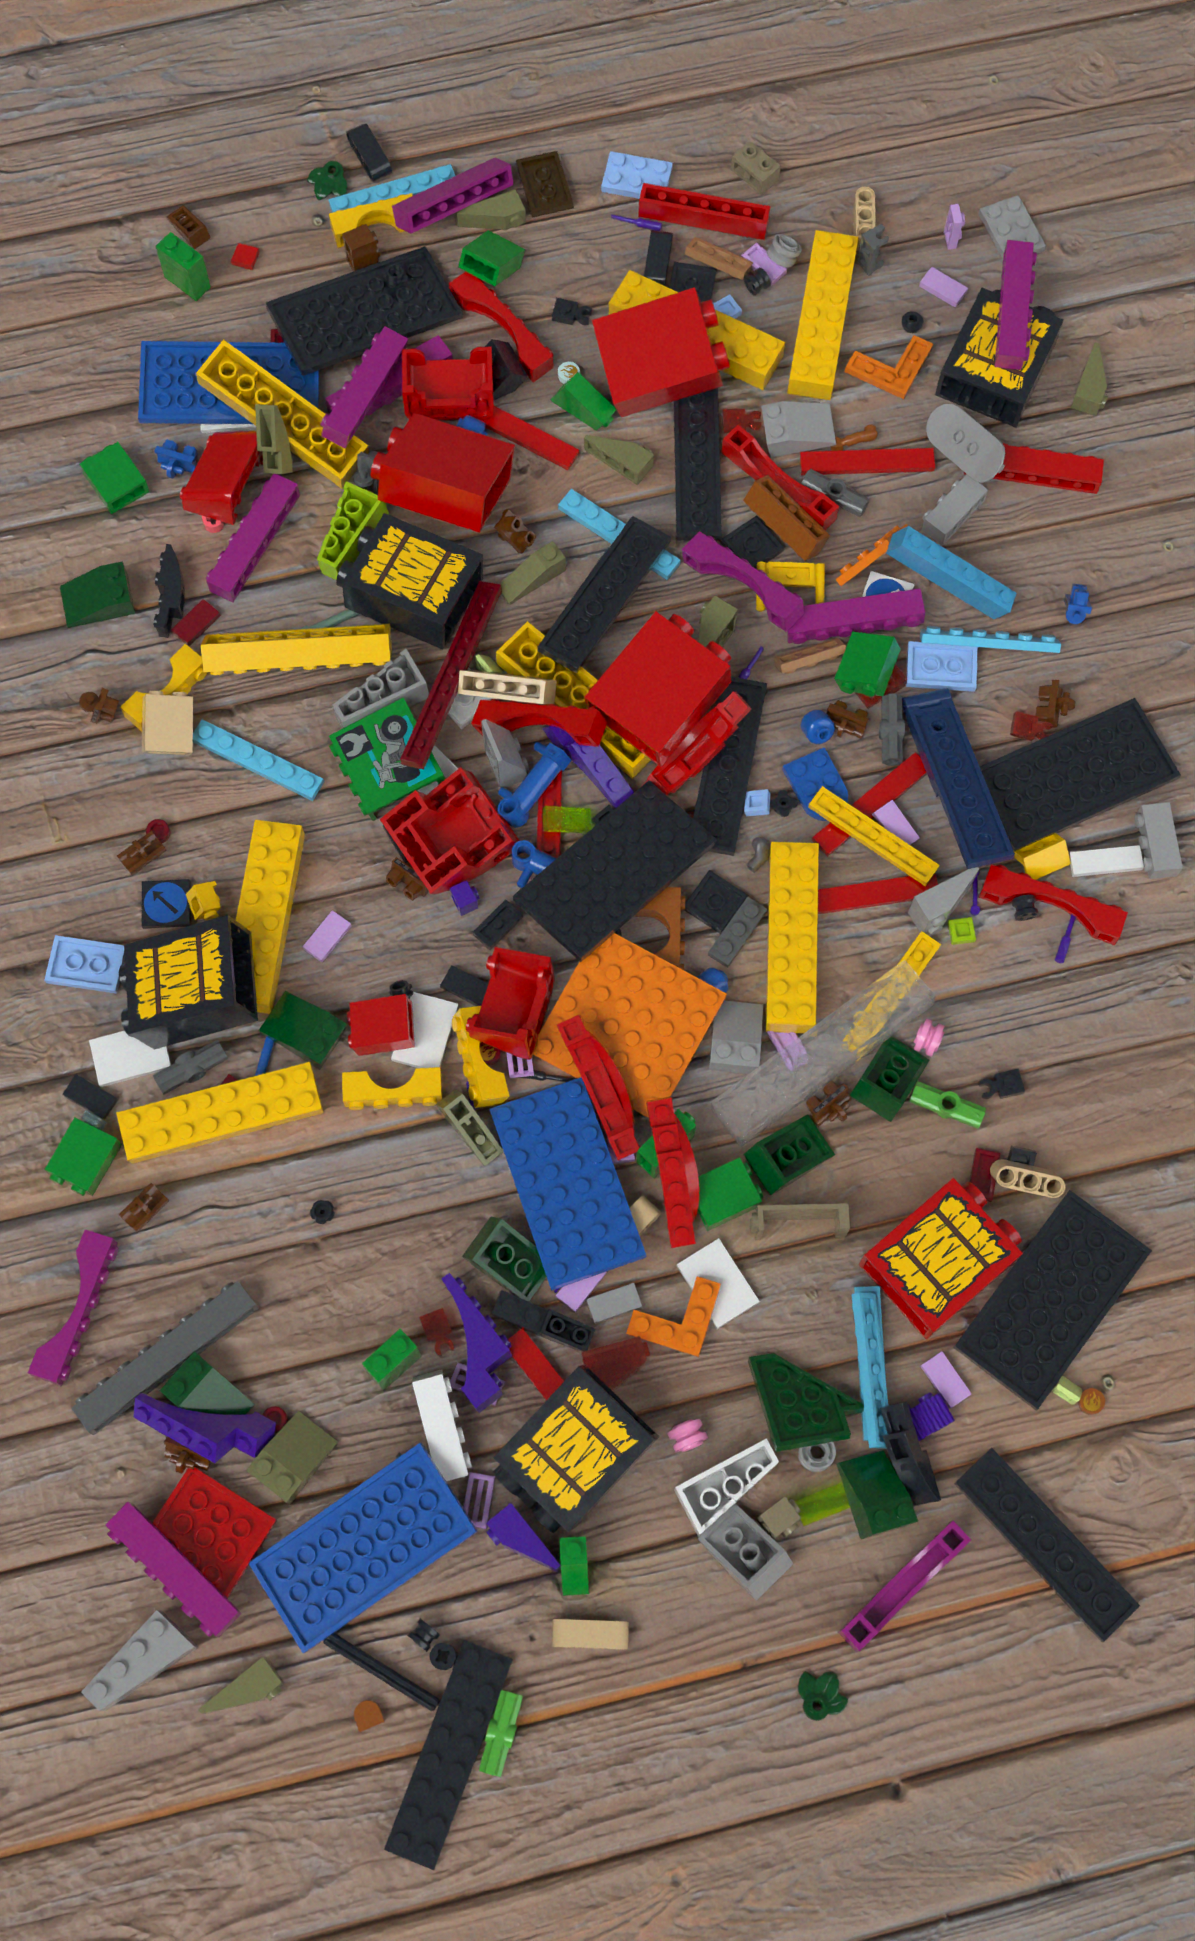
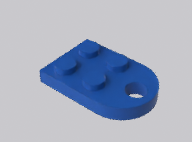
M825 747L783 765L782 770L804 811L812 818L828 821L808 808L809 803L822 786L845 802H848L847 788Z

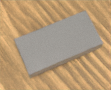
M634 1283L586 1299L594 1324L642 1308Z

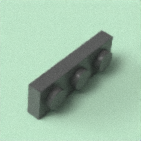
M747 897L709 950L708 956L728 968L767 913V908Z

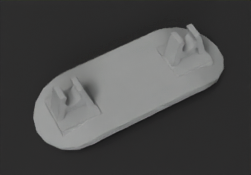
M954 404L941 405L931 413L926 429L928 439L960 469L979 483L987 482L997 473H1001L1005 467L1003 464L1005 447L997 437L966 411Z

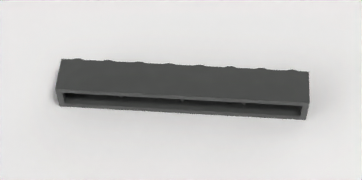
M239 1281L236 1283L230 1282L225 1285L220 1291L221 1294L215 1299L209 1298L200 1305L201 1309L194 1315L190 1313L183 1317L177 1328L173 1331L169 1329L159 1336L160 1341L152 1347L151 1345L144 1347L139 1351V1357L132 1362L127 1361L119 1366L117 1369L118 1373L111 1378L106 1377L98 1382L96 1385L97 1389L90 1394L85 1393L77 1398L75 1401L76 1405L71 1409L86 1430L92 1435L98 1433L135 1404V1397L140 1393L149 1394L175 1374L194 1351L198 1355L257 1311L259 1309Z

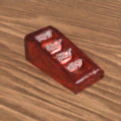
M896 663L891 674L892 678L890 677L888 682L889 687H886L883 696L894 694L906 686L907 678ZM856 693L867 709L881 702L882 696L874 695V698L871 699L869 696Z

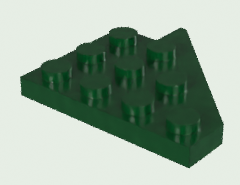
M775 1353L749 1357L748 1364L775 1452L850 1439L851 1432L845 1416L863 1413L864 1405Z

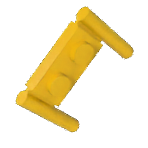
M757 562V570H762L770 579L780 582L784 587H815V604L824 603L825 564ZM756 594V610L762 612L765 610V606Z

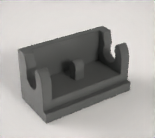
M883 224L861 235L857 261L868 276L872 275L875 270L881 268L884 264V260L876 263L877 257L880 255V247L889 240V236L881 239L882 233L885 231Z

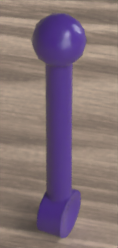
M978 871L973 882V906L970 909V913L974 916L980 912V908L977 906V876L980 874V871Z

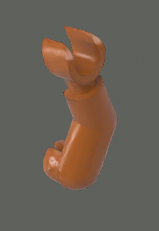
M870 424L865 426L864 431L846 435V438L841 439L835 436L836 445L830 446L832 451H841L844 449L843 446L846 445L849 447L858 443L871 442L877 438L878 432L875 425Z

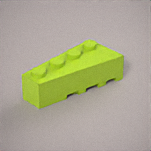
M347 481L343 487L344 493L339 498L335 517H332L329 533L326 534L317 557L322 574L334 580L337 579L342 564L346 560L355 562L360 554L357 550V545L366 526L375 528L383 514H389L386 503L378 500V495Z

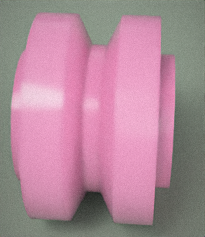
M926 1018L918 1030L913 1050L919 1052L924 1048L926 1055L932 1057L933 1053L937 1052L945 1033L943 1032L945 1025L939 1023L934 1027L932 1020Z
M690 1419L674 1426L673 1430L667 1433L670 1439L676 1440V1443L673 1445L676 1453L696 1448L708 1439L707 1433L700 1432L699 1430L703 1425L700 1419Z

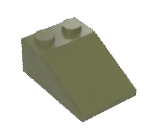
M714 595L710 602L706 601L700 611L702 617L699 621L701 625L698 642L704 647L709 641H713L723 647L736 628L738 609Z
M298 1411L262 1449L246 1471L291 1505L339 1442Z

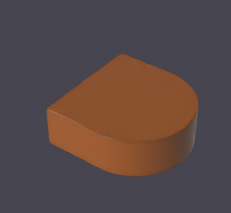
M362 1701L356 1706L354 1719L359 1733L385 1722L379 1705L374 1701Z

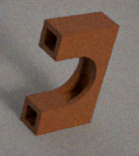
M666 887L633 917H650L664 924L670 939L667 945L661 951L654 953V955L684 970V964H680V955H684L685 941H680V932L685 933V918H680V912L685 910V896H681V887Z

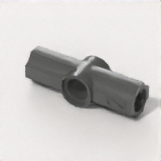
M812 469L808 470L801 483L807 488L824 493L840 508L858 517L863 515L870 501L869 498L847 488L845 482L841 479H830Z
M888 694L881 698L879 739L882 740V764L887 766H896L903 762L905 721L902 720V696L897 694Z
M217 1039L196 1052L189 1051L182 1054L176 1059L174 1064L154 1074L153 1077L164 1095L184 1083H193L201 1079L207 1070L224 1062L228 1057Z

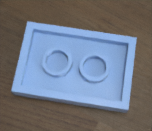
M610 151L601 192L639 199L643 183L668 187L673 163Z
M908 641L906 687L948 688L949 690L975 692L977 684V647Z
M55 935L44 981L48 984L117 994L120 983L119 968L125 961L124 945Z

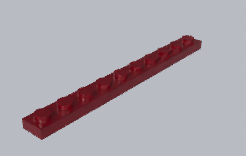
M479 581L400 758L402 765L424 770L458 693L460 670H468L501 595L502 587L500 584Z

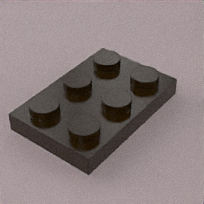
M557 151L516 160V167L532 218L574 208Z

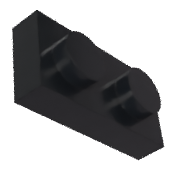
M505 899L473 931V936L491 950L523 918V914Z

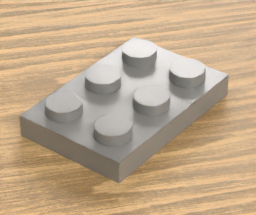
M1019 195L979 209L978 215L1002 259L1007 240L1034 242L1033 252L1038 254L1045 251L1046 245Z

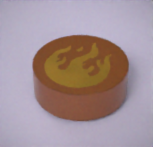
M1089 1388L1082 1392L1078 1405L1084 1413L1095 1415L1103 1410L1105 1398L1099 1390Z

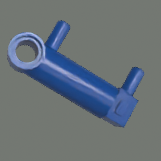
M540 742L534 745V750L541 753L542 757L514 793L504 787L498 791V795L503 797L498 805V813L511 827L519 828L527 822L530 809L561 770L564 771L572 761L562 749L551 743L548 746Z
M521 840L516 842L512 848V864L516 869L523 871L517 886L523 888L528 883L532 874L538 875L557 858L536 849L529 841ZM520 853H527L529 857L522 859L518 855Z

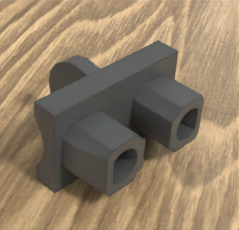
M373 450L369 454L360 452L357 455L358 472L354 475V483L358 487L370 490L378 495L379 481L371 478L372 463L378 452Z

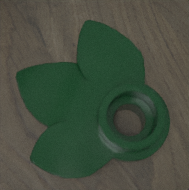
M329 161L324 167L313 169L307 178L309 183L315 184L314 193L318 201L324 199L332 192L336 197L347 193L348 183L343 177L344 169L337 161ZM335 168V173L330 174L329 171Z
M804 1671L798 1682V1693L804 1700V1714L810 1720L821 1721L827 1715H838L845 1709L848 1699L838 1694L839 1679L835 1672H826L819 1676L818 1679L814 1678L807 1671ZM812 1703H819L821 1710H815Z

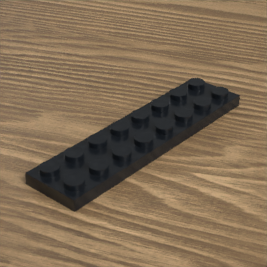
M718 388L673 401L676 541H690L699 531L706 536L713 537L716 541H721Z
M632 515L540 642L537 651L578 673L671 542V536Z
M731 677V683L717 699L716 705L723 702L735 691L751 707V710L737 724L738 728L724 742L726 745L703 768L693 819L717 839L716 845L709 852L731 856L735 854L767 683Z
M990 1448L954 1483L1101 1642H1105L1140 1607L1138 1602L993 1448Z
M463 1641L385 1845V1851L435 1870L498 1702L500 1692L513 1662L512 1658L469 1641Z

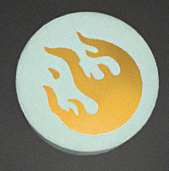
M573 362L562 363L558 368V379L564 384L574 374L580 373L578 365Z

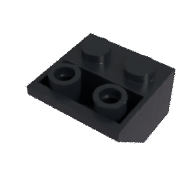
M491 339L485 347H492L493 398L496 400L516 391L528 378V375L509 342Z

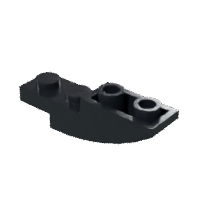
M166 544L165 552L161 553L160 572H157L155 575V585L160 592L159 614H155L153 625L157 629L159 637L164 638L169 637L173 618H183L185 605L183 575L171 544Z
M503 1290L499 1292L491 1315L512 1323L515 1327L523 1328L527 1332L585 1353L595 1332L593 1327L551 1309L542 1308Z
M907 1401L880 1408L887 1434L883 1435L887 1451L910 1497L916 1505L941 1501L927 1449L921 1450Z

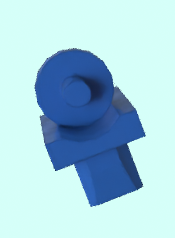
M166 439L162 447L156 446L154 452L158 456V463L161 464V469L167 470V477L174 478L176 473L183 475L184 471L193 473L197 466L196 460L198 455L195 447L187 445L183 453L177 452V443Z
M1072 584L1071 594H1065L1066 618L1072 624L1081 623L1085 619L1086 614H1091L1092 606L1088 599L1089 591H1086V585Z

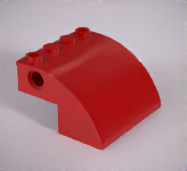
M462 767L427 795L415 790L380 819L432 895L449 891L451 887L466 880L469 882L487 872L512 853L514 844L520 841L508 822L498 813V808L472 771Z

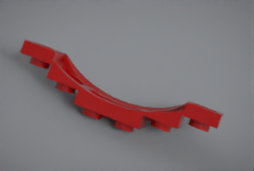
M733 691L723 702L717 704L699 720L662 767L656 766L647 777V781L650 780L667 796L670 793H675L690 777L694 778L726 745L724 742L738 728L737 724L748 714L751 707L737 692Z
M580 1015L557 1024L563 1041L597 1110L617 1160L636 1153L640 1146L634 1135L635 1125L632 1104L626 1085L613 1059L599 1040L586 1030Z
M671 1096L647 1100L649 1122L663 1191L670 1247L676 1248L696 1244L693 1223L699 1206V1179L691 1144L682 1124L674 1114Z

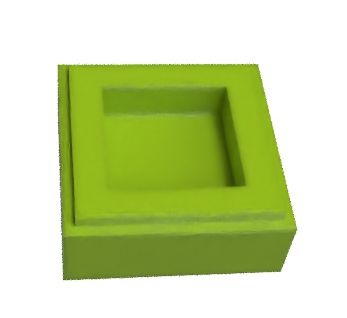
M972 917L948 920L947 924L952 945L976 941Z

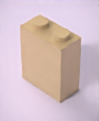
M149 691V694L143 696L142 753L190 755L193 750V697L187 696L185 692H173L171 696L163 695V691Z

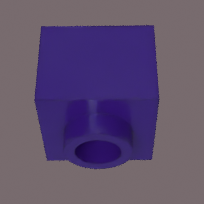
M467 880L450 888L451 898L461 916L478 909L477 900L480 899L479 894L474 886H469Z

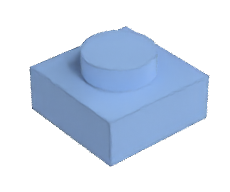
M730 294L713 303L715 310L736 319L742 315V309Z
M768 789L746 792L744 809L746 816L770 814V792Z

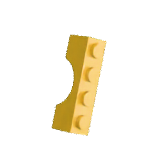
M403 194L394 198L330 213V225L337 248L344 247L343 233L364 224L370 226L376 223H386L395 227L399 232H404V230L395 225L392 206L412 197L413 194Z
M184 644L169 659L173 668L172 678L169 684L160 691H163V695L171 696L173 692H185L188 694L191 687L197 681L203 680L207 675V672L203 671L202 657L187 644ZM136 691L120 708L124 717L142 731L143 696L146 693Z
M481 1006L460 1008L452 1018V1028L458 1037L457 1049L459 1054H462L464 1062L463 1073L469 1082V1097L473 1100L475 1108L500 1105L509 1097L504 1073L491 1069L483 1061L479 1049L480 1041L470 1038L469 1033L466 1032L468 1018H472L475 1013L479 1014Z
M416 1068L412 1078L405 1085L394 1089L382 1088L376 1085L370 1079L367 1071L343 1072V1103L350 1110L364 1109V1106L384 1109L388 1108V1105L398 1104L399 1107H411L413 1103L434 1106L443 1099L441 1068Z

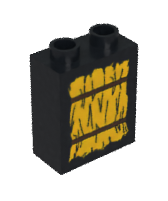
M981 287L941 370L935 396L1017 428L1056 345L1064 320L1056 317L1055 313L1047 307L1029 306V309H1033L1031 323H1028L1027 327L1031 328L1030 341L1026 342V347L1030 348L1028 361H1024L1021 370L994 367L1000 290L990 291Z
M384 513L375 528L366 526L362 531L357 545V550L360 554L355 562L346 560L338 572L336 585L343 588L344 608L381 624H390V627L443 650L470 604L479 581H483V554Z
M229 915L124 945L125 964L119 968V979L121 985L127 991V1008L121 1013V1022L128 1036L136 1038L155 1050L258 1021L251 931Z
M586 1364L580 1365L494 1456V1459L502 1466L495 1476L513 1495L518 1496L525 1489L539 1503L532 1513L550 1532L555 1533L561 1526L567 1532H570L576 1528L660 1436Z

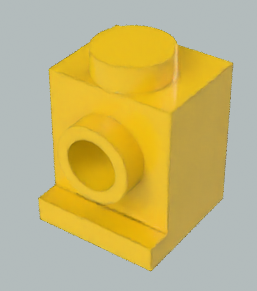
M216 881L193 885L186 893L195 920L205 919L207 921L219 916L217 911L221 908L220 899L214 891L217 885Z

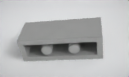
M966 475L962 480H956L951 487L950 493L948 495L943 494L938 500L937 506L933 510L930 508L922 518L924 520L922 530L943 546L983 504L988 489L973 480L969 475Z
M1170 802L1141 805L1137 814H1135L1134 820L1135 826L1140 830L1139 845L1140 849L1144 851L1145 856L1143 858L1144 871H1148L1149 879L1177 877L1183 867Z

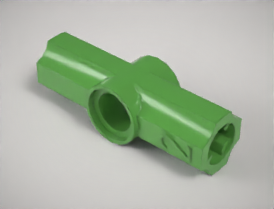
M918 1081L909 1100L913 1104L936 1112L941 1118H951L979 1129L986 1111L985 1107L959 1098L954 1092H944ZM942 1101H950L954 1108L950 1110L944 1108Z
M501 1690L494 1717L490 1720L485 1742L487 1743L482 1755L479 1771L493 1776H502L507 1753L512 1747L517 1728L516 1720L522 1704V1695Z

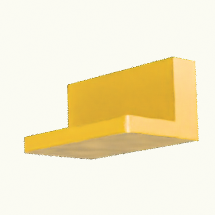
M1056 833L1014 851V858L1023 864L1025 874H1028L1034 880L1070 865L1066 841Z

